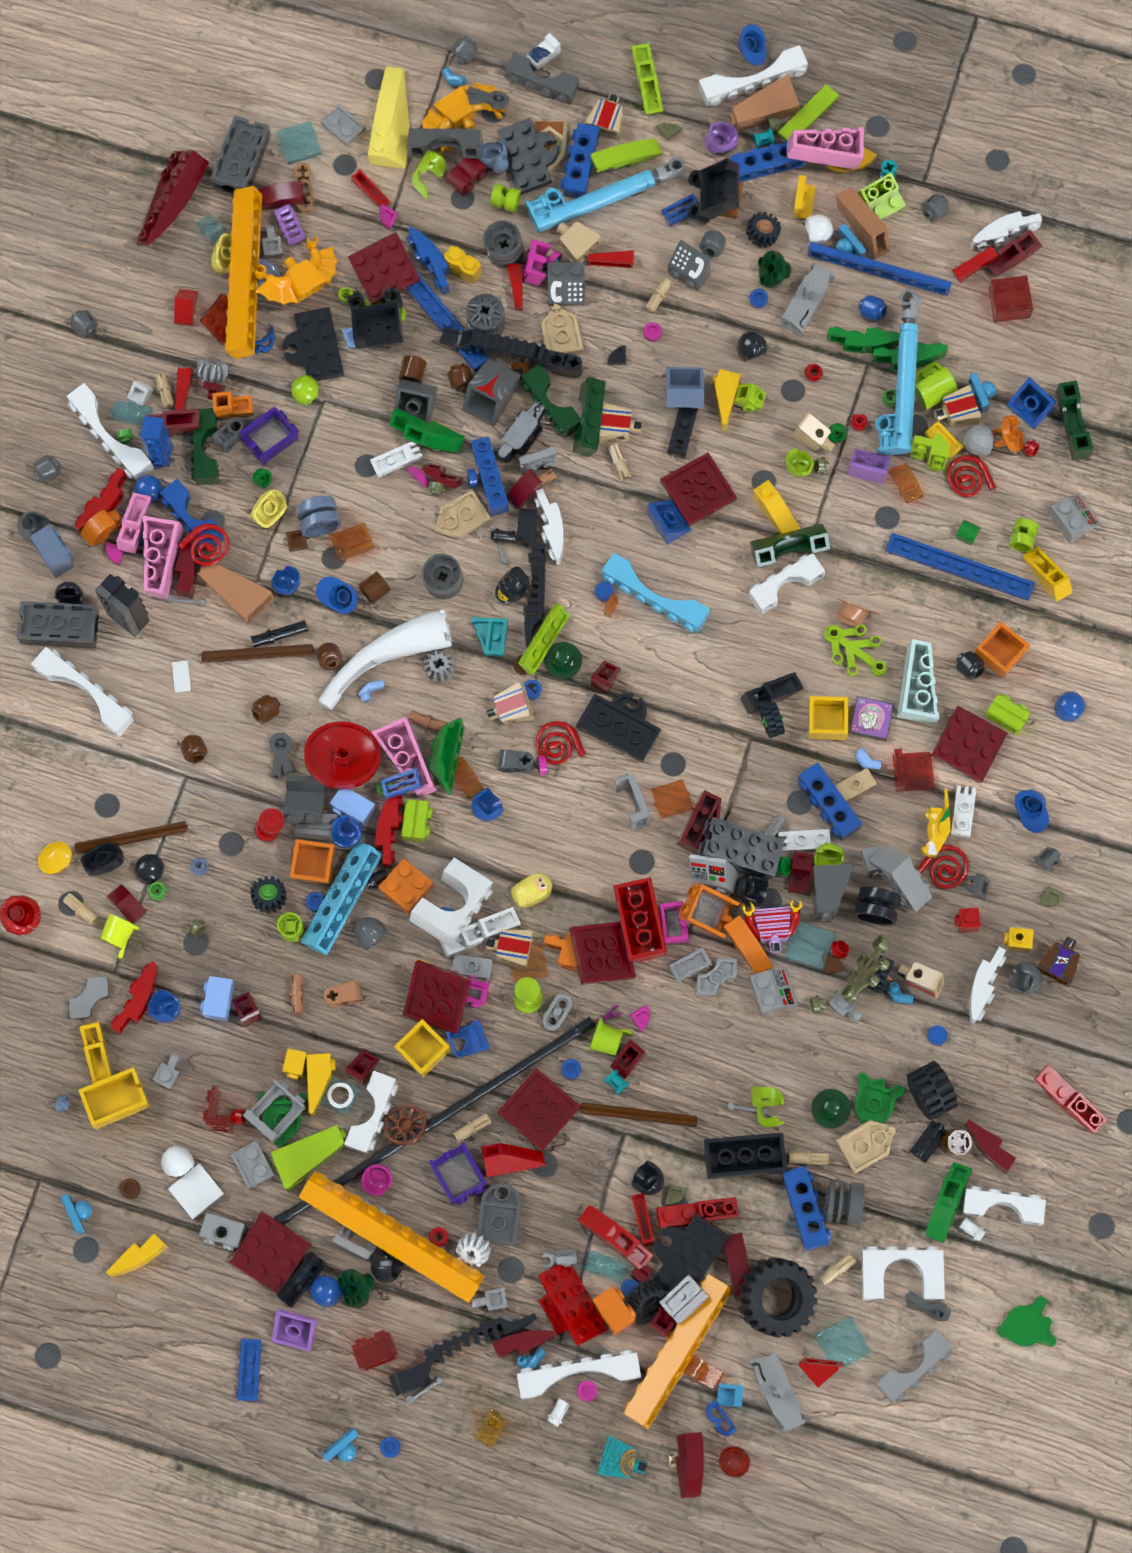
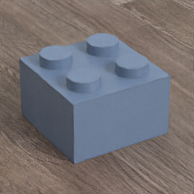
M666 367V407L703 408V367Z
M47 525L30 536L37 551L55 578L75 567L72 562L75 558L56 528L52 530L50 525Z

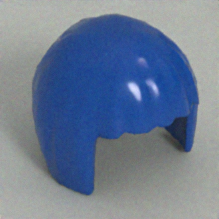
M489 788L478 792L471 805L473 815L482 821L495 820L504 811L500 799Z
M342 815L333 822L331 837L334 843L339 846L352 847L362 838L363 830L355 817Z
M159 990L152 996L148 1005V1013L153 1020L160 1023H170L180 1015L181 1004L172 993L166 990Z

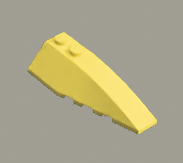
M386 66L368 151L369 164L405 169L410 125L404 68Z

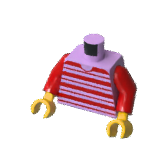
M792 898L790 900L792 909H790V906L755 909L752 902H750L751 907L745 909L743 903L741 907L744 913H746V925L755 938L759 939L760 943H769L770 953L781 952V942L788 941V937L794 934L799 925V909L802 907V900L800 899L799 905H794Z

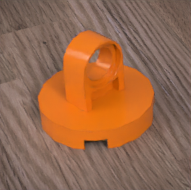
M1016 416L1004 417L1002 427L992 430L994 438L999 434L1002 435L999 441L994 442L993 440L994 447L1007 446L1013 453L1024 448L1023 431L1019 432L1017 425H1020V422Z

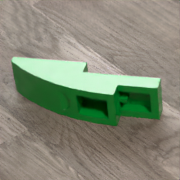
M835 326L829 327L826 341L844 344L843 351L873 353V349L879 347L887 349L899 347L900 334L896 331H882L877 327L867 328L866 334H862L857 330L848 331Z
M918 342L916 368L929 365L945 357L948 345ZM885 347L873 349L872 363L890 364V370H897L899 348L895 350Z
M398 408L393 411L389 425L403 432L402 437L409 441L442 451L459 453L465 436L435 421H431L428 424Z
M953 1162L935 1203L925 1234L926 1238L945 1243L958 1212V1205L972 1174V1168Z

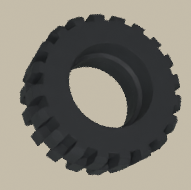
M770 1257L768 1260L762 1259L757 1261L758 1265L752 1264L748 1268L750 1272L748 1274L744 1273L741 1277L744 1280L743 1284H738L737 1290L741 1291L740 1295H737V1302L741 1304L738 1309L744 1315L743 1319L745 1322L750 1324L756 1331L778 1338L781 1336L789 1337L792 1336V1332L799 1333L802 1331L801 1326H807L810 1323V1320H808L809 1316H814L816 1312L813 1310V1306L818 1304V1299L814 1298V1294L818 1292L817 1287L812 1285L814 1283L812 1276L807 1274L808 1271L804 1267L783 1258ZM782 1278L788 1281L791 1286L792 1300L784 1313L778 1316H771L763 1308L762 1295L764 1289L771 1281Z

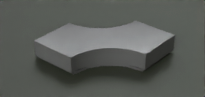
M718 958L717 964L712 971L707 974L697 975L696 996L716 997L718 988L724 982L737 978L738 959Z
M107 976L88 978L87 986L83 993L74 999H69L71 1020L91 1018L92 1010L97 1002L109 997Z

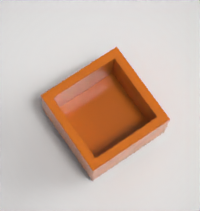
M1000 621L976 648L975 654L983 659L985 665L1004 679L1028 652L1030 644Z
M296 839L290 878L294 881L330 886L336 853L335 845Z
M403 858L378 888L382 895L410 916L411 911L422 898L425 899L433 890L434 884L428 877Z
M612 1286L592 1299V1302L614 1337L635 1324L634 1318H636V1314L630 1305L626 1307L624 1304L625 1297L620 1289L617 1288L615 1290Z

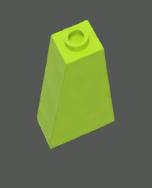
M335 1125L271 1152L287 1192L345 1147L344 1141L347 1139L344 1129H339L338 1125Z

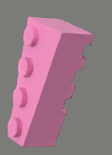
M858 127L854 130L842 128V130L834 131L832 129H825L824 131H817L816 129L794 130L787 142V158L857 170L863 160L864 127Z
M143 516L144 591L151 597L168 599L179 552L177 544L181 542L184 527L178 521Z
M407 717L372 731L374 737L401 773L414 768L418 769L423 787L414 790L419 798L437 791L411 722ZM414 774L405 777V779L408 780L410 778H413Z

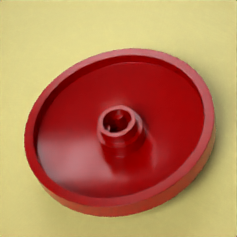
M331 722L317 728L309 736L304 747V763L309 774L319 783L334 789H351L365 784L376 774L380 765L381 750L377 739L368 729L352 722Z

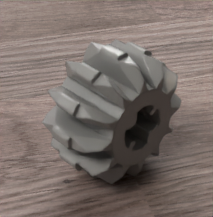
M202 358L198 362L196 375L199 379H203V381L222 383L228 375V366L225 362L215 358Z
M435 650L434 656L428 653V659L423 661L426 665L423 667V670L427 672V678L433 677L434 682L440 678L441 682H444V677L450 679V673L455 672V668L452 667L455 665V661L451 660V654L445 656L444 650L441 651V654H438V651Z

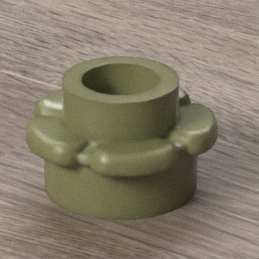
M775 116L768 118V129L771 128L772 132L778 133V130L781 129L780 119Z
M825 457L815 460V472L822 475L828 472L829 461Z
M430 481L429 487H427L431 494L441 495V492L445 491L444 484Z
M195 919L188 926V932L195 937L201 936L206 930V925L202 919Z
M819 995L810 998V1006L813 1013L819 1012L821 1014L822 1010L825 1009L824 999L820 998Z

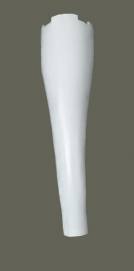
M445 610L427 613L411 619L369 643L335 675L318 699V702L332 711L346 688L360 675L374 666L406 656L452 647L450 627L445 620V617H447Z

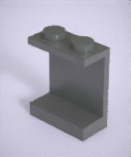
M286 775L287 791L285 806L282 807L284 823L321 824L326 791L325 785L316 781L312 776Z

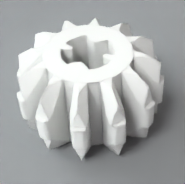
M476 1232L472 1235L467 1233L464 1237L460 1238L456 1253L459 1254V1259L464 1260L465 1264L469 1263L471 1267L474 1265L480 1267L488 1260L491 1247L488 1246L489 1241L483 1240V1235L478 1237Z

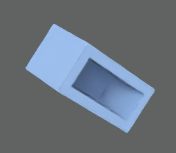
M339 789L330 802L334 814H337L339 817L342 815L353 816L363 828L376 810L373 802L351 789Z
M209 976V980L205 981L204 993H206L205 1000L201 1001L200 1012H203L204 1018L228 1021L235 985L232 979Z

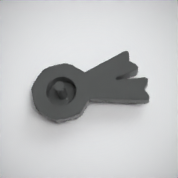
M469 86L466 92L469 104L487 103L493 109L502 110L509 103V96L501 91L488 93Z
M284 732L274 734L269 740V748L275 754L272 777L277 776L281 778L282 765L285 775H288L289 772L294 773L287 755L293 747L292 739Z
M912 1291L905 1295L907 1308L924 1311L930 1318L937 1321H947L949 1319L951 1310L947 1308L946 1304L939 1301L928 1302Z

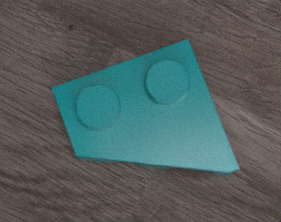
M472 617L471 620L485 656L504 657L508 619Z

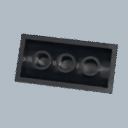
M783 1132L704 1139L707 1180L787 1173Z

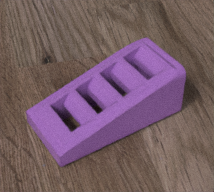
M290 204L274 211L275 218L290 247L307 240ZM291 219L293 220V221H291V222H289V223H287V224L284 225L285 222H287V221H289V220H291ZM296 226V228L287 232L288 229ZM299 232V235L290 238L291 235Z

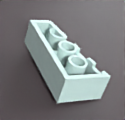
M912 639L907 645L897 718L934 725L939 720V712H937V695L935 693V677L933 675L932 647L929 642Z

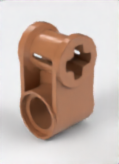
M350 981L342 985L330 987L324 992L325 1004L330 1008L351 1005L363 1000L358 981ZM330 994H334L335 1001L331 1000Z

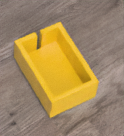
M134 1067L78 1090L90 1123L95 1130L151 1107L146 1092L142 1088L143 1085L139 1074Z

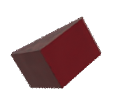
M604 660L593 673L591 686L609 694L621 668Z
M122 884L107 896L131 924H134L147 913Z
M250 992L232 1000L245 1027L262 1019Z
M630 1039L610 1067L614 1070L617 1069L618 1073L626 1079L645 1057V1051Z
M363 1049L346 1067L345 1072L347 1076L364 1086L380 1059Z

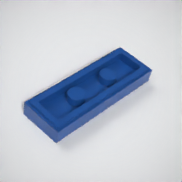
M241 1339L238 1401H258L261 1339Z

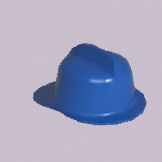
M749 24L742 30L738 40V48L745 59L755 66L762 65L766 60V39L763 30L759 26Z
M325 577L317 584L316 595L319 601L331 609L347 614L352 612L357 606V593L351 585L335 577Z
M1034 789L1020 791L1015 796L1014 802L1023 826L1034 833L1044 831L1049 824L1045 797Z

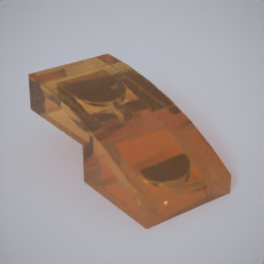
M907 462L890 469V475L896 482L899 493L906 503L924 497Z
M463 756L459 757L455 781L467 799H469L484 788Z
M695 1355L692 1356V1359L683 1371L685 1375L714 1392L725 1375Z

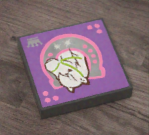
M857 696L849 734L887 741L894 704Z

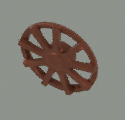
M414 1105L396 1107L387 1115L384 1121V1133L391 1143L403 1145V1147L419 1141L425 1130H427V1118L424 1112ZM402 1108H411L408 1116H404ZM397 1110L401 1116L398 1120L391 1116ZM417 1110L420 1115L411 1119L414 1111ZM423 1118V1125L414 1124ZM388 1120L395 1122L397 1126L387 1127ZM412 1129H421V1131L416 1135ZM398 1130L393 1137L388 1134L390 1131ZM403 1133V1141H397L396 1139ZM407 1133H410L414 1138L407 1141Z

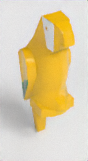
M944 789V809L931 807L925 813V817L929 820L927 825L929 842L925 847L922 846L921 851L927 857H936L950 834V806L947 789Z

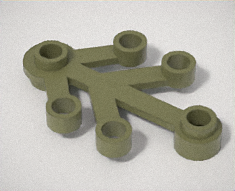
M883 935L877 936L872 942V948L875 951L870 959L865 954H861L857 958L858 973L855 970H851L847 974L848 985L841 992L845 1002L855 1001L859 996V992L867 986L875 987L880 979L873 973L878 969L884 971L889 967L890 962L884 957L875 963L880 953L886 952L890 947L889 941Z

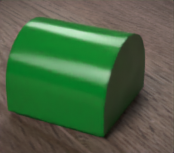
M964 519L955 537L973 545L981 527Z

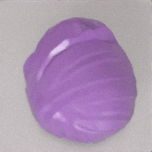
M723 122L710 124L707 132L708 135L704 139L706 149L712 154L728 153L734 150L738 143L736 128L729 123Z

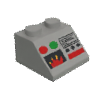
M1080 494L1065 497L1052 505L1048 513L1069 544L1101 525Z
M690 854L692 884H703L723 895H726V893L733 894L738 871L727 860Z
M786 968L767 970L750 976L749 982L761 1017L798 1006Z

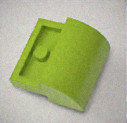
M892 173L885 175L858 191V195L880 220L906 206L898 191L900 188Z
M937 361L916 372V398L926 410L942 402L945 396L958 391L950 371L946 366L943 368Z
M935 433L933 439L915 435L910 456L917 460H928L926 467L933 471H944L950 452L949 444L938 433Z

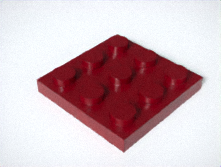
M397 232L348 256L371 305L384 300V293L389 288H397L399 291H402L421 281Z
M709 452L660 479L661 484L689 527L737 500V496Z
M957 705L931 756L982 783L1008 733Z
M621 921L569 928L581 985L636 978L634 964L628 958Z
M421 960L415 961L403 1015L418 1021L423 1019L427 1024L457 1034L460 1030L472 978Z
M536 1068L497 1113L543 1152L581 1106Z
M261 1211L230 1260V1263L278 1294L292 1277L312 1243L264 1211Z

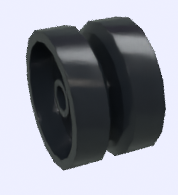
M861 887L858 894V900L861 903L856 905L854 916L861 921L871 924L895 925L898 913L894 909L899 908L901 896L887 889Z

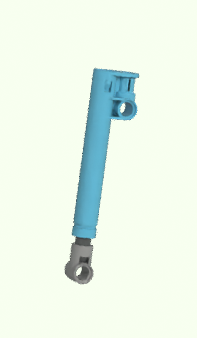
M679 156L672 157L668 163L655 167L654 171L645 170L642 173L635 174L568 202L564 201L558 189L549 188L538 199L530 202L525 200V207L536 231L540 233L563 222L565 223L645 191L647 188L655 187V183L658 181L662 183L672 178L680 179L685 172V162ZM550 198H556L557 200L551 201V200H549V199H550Z
M904 289L899 295V301L902 303L901 320L903 324L900 325L895 414L882 415L875 423L878 430V438L880 439V445L876 453L880 455H897L912 451L918 325L915 322L918 321V309L922 305V298L911 289Z

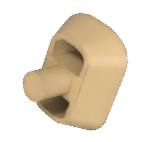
M671 1452L668 1455L670 1468H677L675 1457H679L678 1452Z

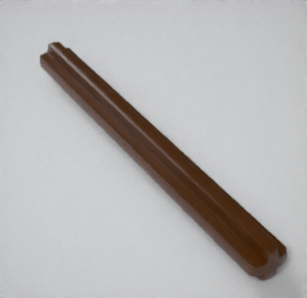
M313 644L202 651L201 661L218 662L308 656L314 654Z
M186 821L77 842L74 844L75 852L80 854L88 852L92 848L106 842L120 846L188 832V824Z
M585 1102L581 1103L580 1108L582 1114L696 1127L698 1117L694 1115Z

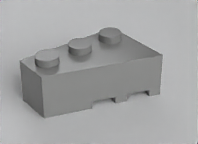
M885 845L869 860L872 865L881 869V877L883 879L887 877L892 885L891 889L901 896L902 903L911 910L917 912L933 897L929 892L930 887L920 878L921 873L912 866L913 861L908 855H902Z

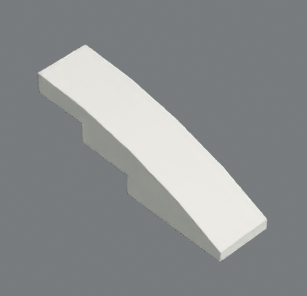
M512 907L479 919L478 922L468 925L466 928H461V934L457 940H452L449 945L441 941L440 943L446 956L449 957L484 943L488 938L499 936L501 930H512L520 926L521 923Z

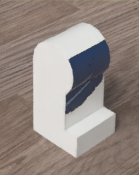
M550 33L544 37L545 40L532 49L527 55V58H530V63L536 69L542 68L561 53V43Z

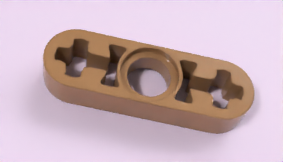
M299 163L294 169L295 181L302 180V184L309 186V190L304 192V198H306L308 204L307 207L304 208L303 204H297L300 213L309 214L314 209L312 173L307 163ZM302 169H305V179H302L301 176Z

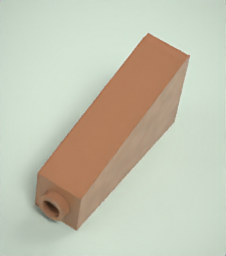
M789 75L781 77L732 107V114L729 115L731 125H735L736 131L766 124L767 119L773 116L779 119L794 116L799 111L800 105Z
M850 187L836 195L838 209L875 260L889 252L887 226L855 190Z
M217 563L211 566H202L199 570L200 580L246 624L255 618L274 599L270 590Z

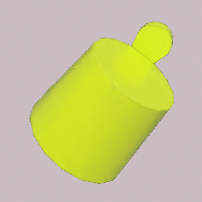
M109 914L100 939L121 948L117 958L122 959L127 941L133 931L140 928L115 915Z

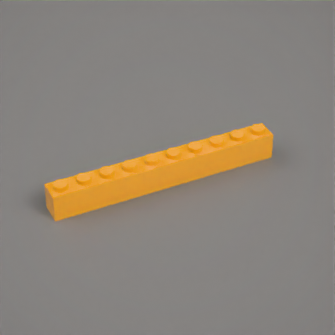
M254 186L234 190V198L232 199V241L230 246L231 260L229 262L230 277L228 278L229 293L227 295L228 310L226 312L227 337L225 350L234 359L253 356L255 353L257 293L255 290L258 288L255 270L258 271L262 194Z
M315 1171L308 1179L299 1196L300 1199L468 1303L485 1278L477 1269L463 1263L461 1259L455 1258L443 1248L431 1243L427 1238L421 1237L409 1227L397 1222L393 1217L384 1214L377 1207L368 1204L359 1196L344 1189L343 1186L329 1180L324 1174Z

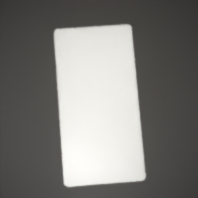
M188 660L172 662L175 693L191 691Z

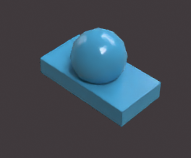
M846 224L841 225L838 230V236L841 240L837 243L836 250L865 257V247Z
M977 372L972 373L968 383L982 414L988 412L990 405L988 399L994 397L997 390L994 383L990 381L981 383Z
M69 1194L62 1196L61 1200L76 1233L80 1235L86 1233L87 1231L82 1220H86L91 1216L93 1211L92 1205L84 1200L74 1204Z
M351 1427L323 1452L322 1455L327 1462L336 1454L343 1462H350L356 1457L357 1449L351 1443L359 1435L355 1428Z

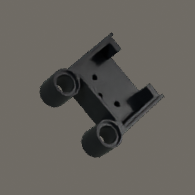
M726 158L699 171L694 170L690 173L688 183L700 189V205L693 203L689 207L687 214L690 219L704 225L713 218L739 208L738 163Z
M389 288L385 291L384 298L386 303L366 306L364 297L360 293H354L349 296L348 304L351 310L353 341L356 349L404 342L401 315L403 301L397 288Z

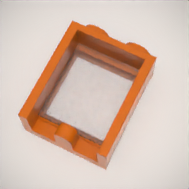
M693 883L688 890L686 902L680 909L679 919L715 937L725 938L726 934L720 931L724 923L728 924L732 921V917L728 915L731 905L739 906L740 902L703 884Z

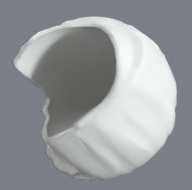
M812 215L805 219L806 230L809 234V244L810 242L822 244L831 238L833 226L828 217Z
M175 1145L169 1147L163 1153L161 1166L166 1175L177 1177L185 1175L190 1169H193L194 1160L187 1148Z

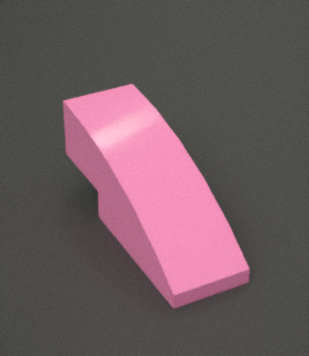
M138 493L132 494L122 520V528L116 540L118 550L136 553L144 530L143 516L148 515L151 496Z

